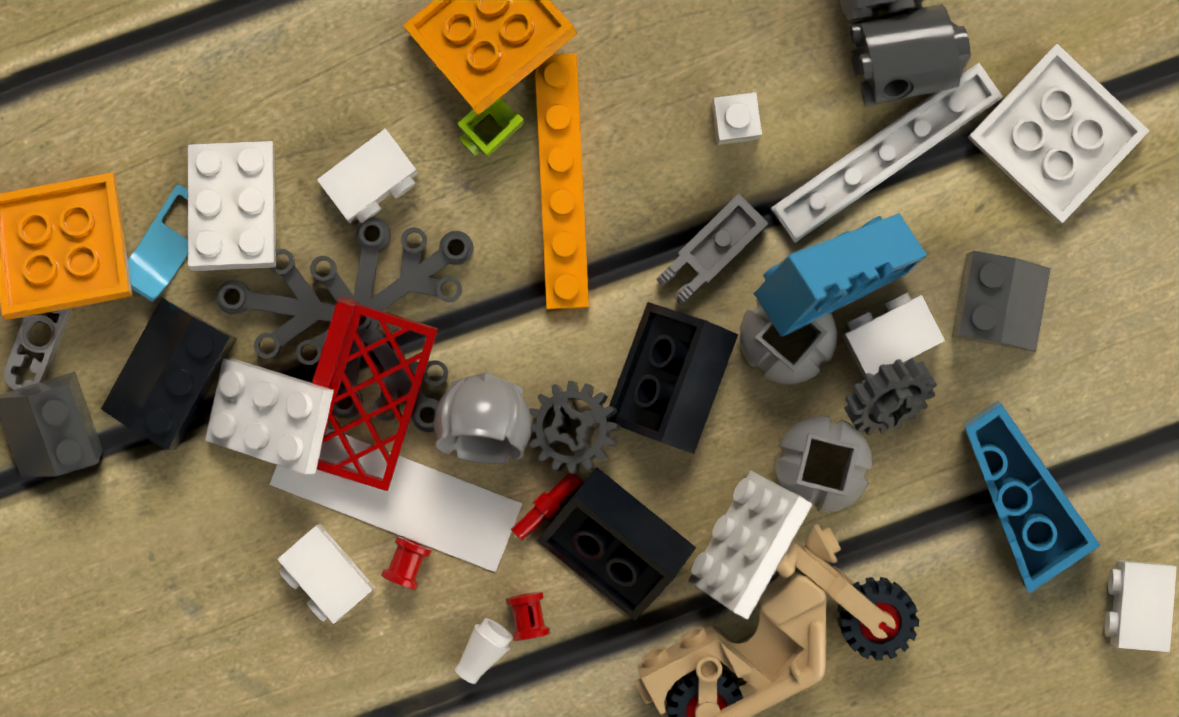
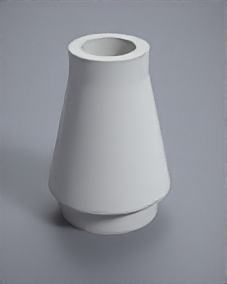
M485 618L481 625L476 624L474 626L461 660L455 668V672L465 681L476 684L478 679L510 650L508 644L513 638L512 635L497 622Z

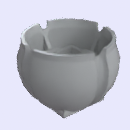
M756 300V309L746 311L740 326V346L748 365L751 368L759 367L762 370L761 377L777 384L792 385L805 382L817 376L821 372L819 369L822 362H830L837 344V329L832 314L829 313L807 324L818 335L792 364L761 337L773 323L759 301Z
M486 372L452 381L451 388L440 399L435 411L433 428L438 450L444 454H450L452 450H456L457 459L476 463H508L509 455L515 461L521 459L530 439L532 428L530 410L523 397L524 388Z
M824 415L809 417L790 428L779 443L782 455L779 458H775V471L780 486L812 503L820 513L835 512L850 506L861 497L869 484L865 475L867 471L873 468L871 450L865 437L848 421L841 419L839 422L834 423L830 420V416ZM812 439L849 448L839 490L801 481Z

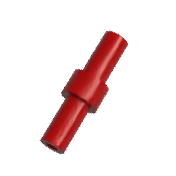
M568 473L548 494L544 491L532 502L535 506L511 528V531L523 541L546 518L550 521L562 510L559 506L583 484L582 480L576 474Z

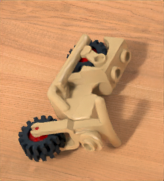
M817 523L812 527L805 541V546L795 538L790 543L777 566L780 576L764 589L757 602L759 622L752 637L747 641L738 643L731 640L713 625L706 629L703 627L693 629L681 637V642L667 649L665 647L656 648L644 655L643 661L637 664L641 678L634 682L645 704L647 705L653 701L660 715L667 711L668 717H752L818 683L825 675L826 594L824 590L839 603L837 611L840 617L837 618V622L849 646L855 652L858 651L864 658L868 659L869 655L873 656L875 661H883V655H888L890 659L897 657L896 650L901 648L905 652L909 648V645L906 643L908 639L915 640L917 633L914 627H919L916 605L907 592L895 581L890 583L887 578L880 577V581H875L873 577L865 578V584L860 585L858 581L855 583L837 567L832 566L829 562H838L834 553L840 551L841 548L830 527L821 530ZM721 662L733 671L738 678L741 677L745 681L738 684L734 678L730 677L727 671L722 669ZM665 698L667 700L666 711L664 705Z

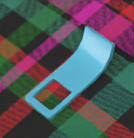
M177 185L140 244L128 259L131 288L151 302L161 295L188 256V239L163 224L164 217L179 195L188 200V189L182 185Z

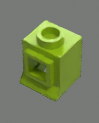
M500 97L481 114L477 115L472 109L460 120L457 125L463 133L458 139L474 156L482 152L489 158L516 131L525 125L524 119L519 114L516 115ZM488 115L503 128L489 143L474 129Z

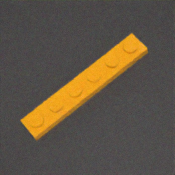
M577 53L554 54L535 69L547 310L589 308Z

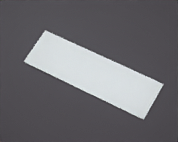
M327 428L325 435L333 432L334 430ZM346 435L355 453L371 446L368 443ZM338 436L324 442L319 454V459L335 464L349 457ZM379 448L359 458L367 474L383 478L387 463ZM401 456L398 458L388 492L317 469L315 474H303L279 465L276 466L269 484L495 573L511 535V528L514 526L522 506L520 502ZM352 462L344 466L356 470Z

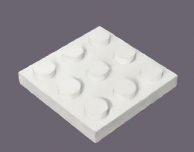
M1056 44L967 138L1060 225L1150 130L1064 49Z
M751 470L748 476L742 479L736 486L731 506L727 513L721 516L715 523L712 531L713 537L705 552L700 553L693 562L691 568L692 575L688 580L728 609L747 620L813 505L802 497Z

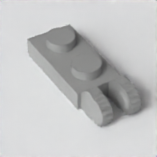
M738 193L678 252L679 257L656 280L662 286L665 283H669L687 263L698 275L677 292L675 299L682 305L704 282L708 284L768 223Z

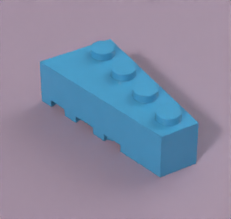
M900 213L885 219L878 216L859 229L851 232L846 231L835 238L788 255L783 262L773 266L764 273L765 282L756 290L754 295L782 337L908 275L927 254Z
M999 400L963 423L1028 593H1031L1101 546Z

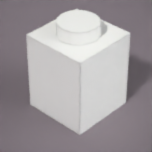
M756 92L713 98L711 106L717 146L760 139L762 130Z

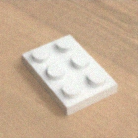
M273 141L188 145V267L190 271L276 268L275 146Z
M223 358L205 441L303 474H315L334 390L240 360Z

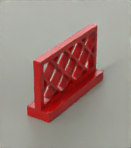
M344 296L337 300L312 383L334 390L322 444L338 436L349 457L336 464L318 459L317 470L388 492L438 328L359 304L358 301ZM361 316L378 320L386 336L365 346L357 332ZM388 324L401 327V329L392 333ZM409 330L426 335L422 352L408 359L405 358L395 337ZM355 340L360 350L350 355ZM390 341L401 363L379 373L368 351ZM363 355L374 377L353 387L345 372L347 362ZM419 360L414 374L409 364ZM404 367L412 382L410 392L394 400L383 378ZM343 381L347 391L338 395L341 382ZM377 381L388 403L367 413L356 392ZM350 395L362 417L341 427L333 413V408L336 402ZM407 400L402 415L397 405ZM391 408L399 422V428L396 433L382 440L371 418ZM330 421L335 431L325 435ZM365 422L376 443L355 453L344 432ZM394 441L391 454H389L385 445ZM379 448L387 463L383 478L367 474L359 458ZM352 462L356 470L344 466Z

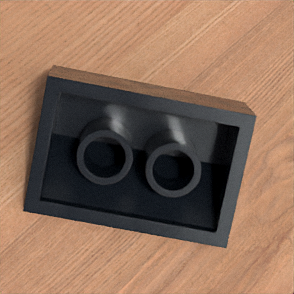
M161 298L101 410L130 430L167 450L177 449L221 369L223 358H227L237 338L174 303Z
M647 302L609 406L617 409V413L609 418L610 422L619 424L624 429L694 454L738 334L707 320Z
M598 467L594 469L537 539V542L635 621L674 580L696 549L692 543Z

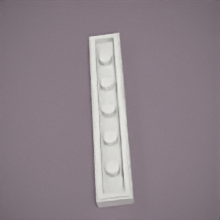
M980 63L962 74L958 88L936 92L770 209L792 241L796 243L1002 99L1003 96Z

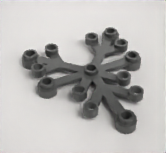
M371 217L363 224L359 223L356 228V240L362 248L354 296L338 275L334 260L327 256H318L310 265L312 276L325 284L336 301L341 296L358 301L359 304L384 311L409 292L439 296L445 302L458 300L462 294V285L456 278L451 276L443 277L442 279L430 277L448 264L457 266L467 263L473 255L474 245L466 233L451 231L441 239L439 250L420 263L421 252L427 246V236L419 228L407 229L401 237L404 254L400 278L372 298L378 253L388 245L391 238L388 225L380 218ZM370 226H376L380 230V237L374 242L367 241L365 238V231ZM411 233H418L422 237V244L418 248L412 249L407 246L406 239ZM460 240L463 242L464 251L460 255L455 256L449 253L448 245L451 241ZM277 249L276 257L280 254H286L289 258L288 267L284 270L270 269L283 277L298 299L252 292L246 284L237 280L224 282L216 293L218 306L229 314H241L250 308L294 316L272 333H263L256 338L254 342L256 353L260 357L267 359L276 357L280 353L282 346L317 321L331 322L336 306L322 303L295 266L294 256L285 249ZM321 261H328L331 265V272L325 277H320L316 272V266ZM451 281L457 285V293L453 297L448 298L443 296L441 287L445 282ZM231 289H236L240 293V300L235 305H229L225 299L226 293ZM366 317L365 323L358 326L357 332L363 343L365 340L370 345L383 338L377 329L379 325L378 320ZM328 330L314 340H304L298 345L296 356L301 363L315 365L319 362ZM269 337L274 340L275 349L272 353L265 354L262 352L260 344L263 339ZM355 340L350 355L360 350ZM387 342L372 349L385 368L384 371L401 363ZM309 344L314 345L317 349V356L311 361L305 360L302 356L303 348ZM361 356L347 362L345 372L353 387L357 385ZM437 360L428 362L423 380L432 386L442 385L448 378L447 366ZM417 361L409 364L414 374L419 363ZM433 365H439L443 369L442 379L436 382L431 381L427 375L428 369ZM404 367L383 378L394 400L398 398L399 389L403 395L410 392L412 382ZM343 381L341 382L338 395L347 391ZM421 389L419 390L412 413V421L421 431L434 432V422L429 424L423 422L421 411L425 407H432L436 411L439 401L427 398ZM382 390L380 397L374 403L373 410L379 408L382 401L387 400ZM357 391L356 393L363 404L362 394L360 391ZM353 400L349 409L343 410L339 408L337 402L333 408L334 415L339 418H352L359 413ZM394 412L388 417L381 414L376 415L382 421H390L396 418Z

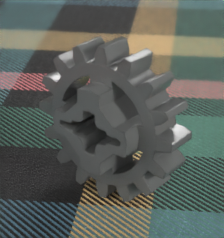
M910 358L903 364L901 359H896L893 364L880 365L879 372L874 375L871 373L865 374L866 380H862L860 384H854L852 388L855 394L846 396L845 400L848 405L844 409L859 432L865 430L867 435H871L878 428L880 433L883 434L888 429L900 428L905 419L913 420L916 418V413L926 409L928 405L925 400L935 396L933 388L937 386V383L923 361L917 363L914 358Z
M568 381L567 391H563L559 385L554 384L552 385L553 396L551 398L539 394L538 399L543 405L541 409H529L530 414L537 418L536 424H532L531 432L536 433L537 438L533 439L529 446L533 449H543L538 458L541 462L546 463L553 458L552 469L560 472L565 464H567L570 474H578L580 464H583L586 470L593 471L595 469L593 459L598 458L606 462L609 458L604 448L606 445L616 447L618 444L614 439L610 438V432L620 430V425L610 422L609 419L617 413V409L613 406L604 408L603 404L608 396L603 392L592 397L594 386L586 383L582 387L581 392H579L577 382ZM571 400H583L594 409L579 412ZM554 410L556 413L552 425L547 428L549 416ZM570 418L581 422V426L576 428V437L565 433V430L570 427ZM600 427L598 438L592 446L590 441L594 430ZM563 443L569 444L575 456H565L555 450L553 446H559Z

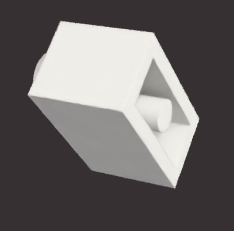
M385 128L317 180L347 221L352 224L358 219L363 224L382 209L378 204L391 194L396 199L410 190L416 184L412 178L419 173Z
M907 292L885 303L888 312L874 319L871 313L868 312L847 323L851 331L841 336L864 380H866L865 374L871 373L874 375L879 372V367L882 364H893L896 359H901L903 363L945 341L922 295L911 299Z
M321 524L312 528L277 559L283 566L279 570L282 577L292 588L302 587L311 598L307 605L323 622L329 618L333 624L336 623L376 588Z
M1125 560L1116 561V569L1110 570L1108 578V592L1114 595L1113 611H1108L1105 618V636L1110 637L1111 645L1125 649L1170 652L1177 566Z

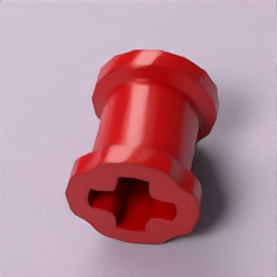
M397 536L395 543L398 545L389 568L383 569L381 576L391 582L416 590L418 586L416 582L417 574L424 558L429 557L432 550L419 543Z
M542 591L506 598V604L512 608L516 632L512 634L513 641L533 639L551 634L550 628L544 624L540 603L544 598Z

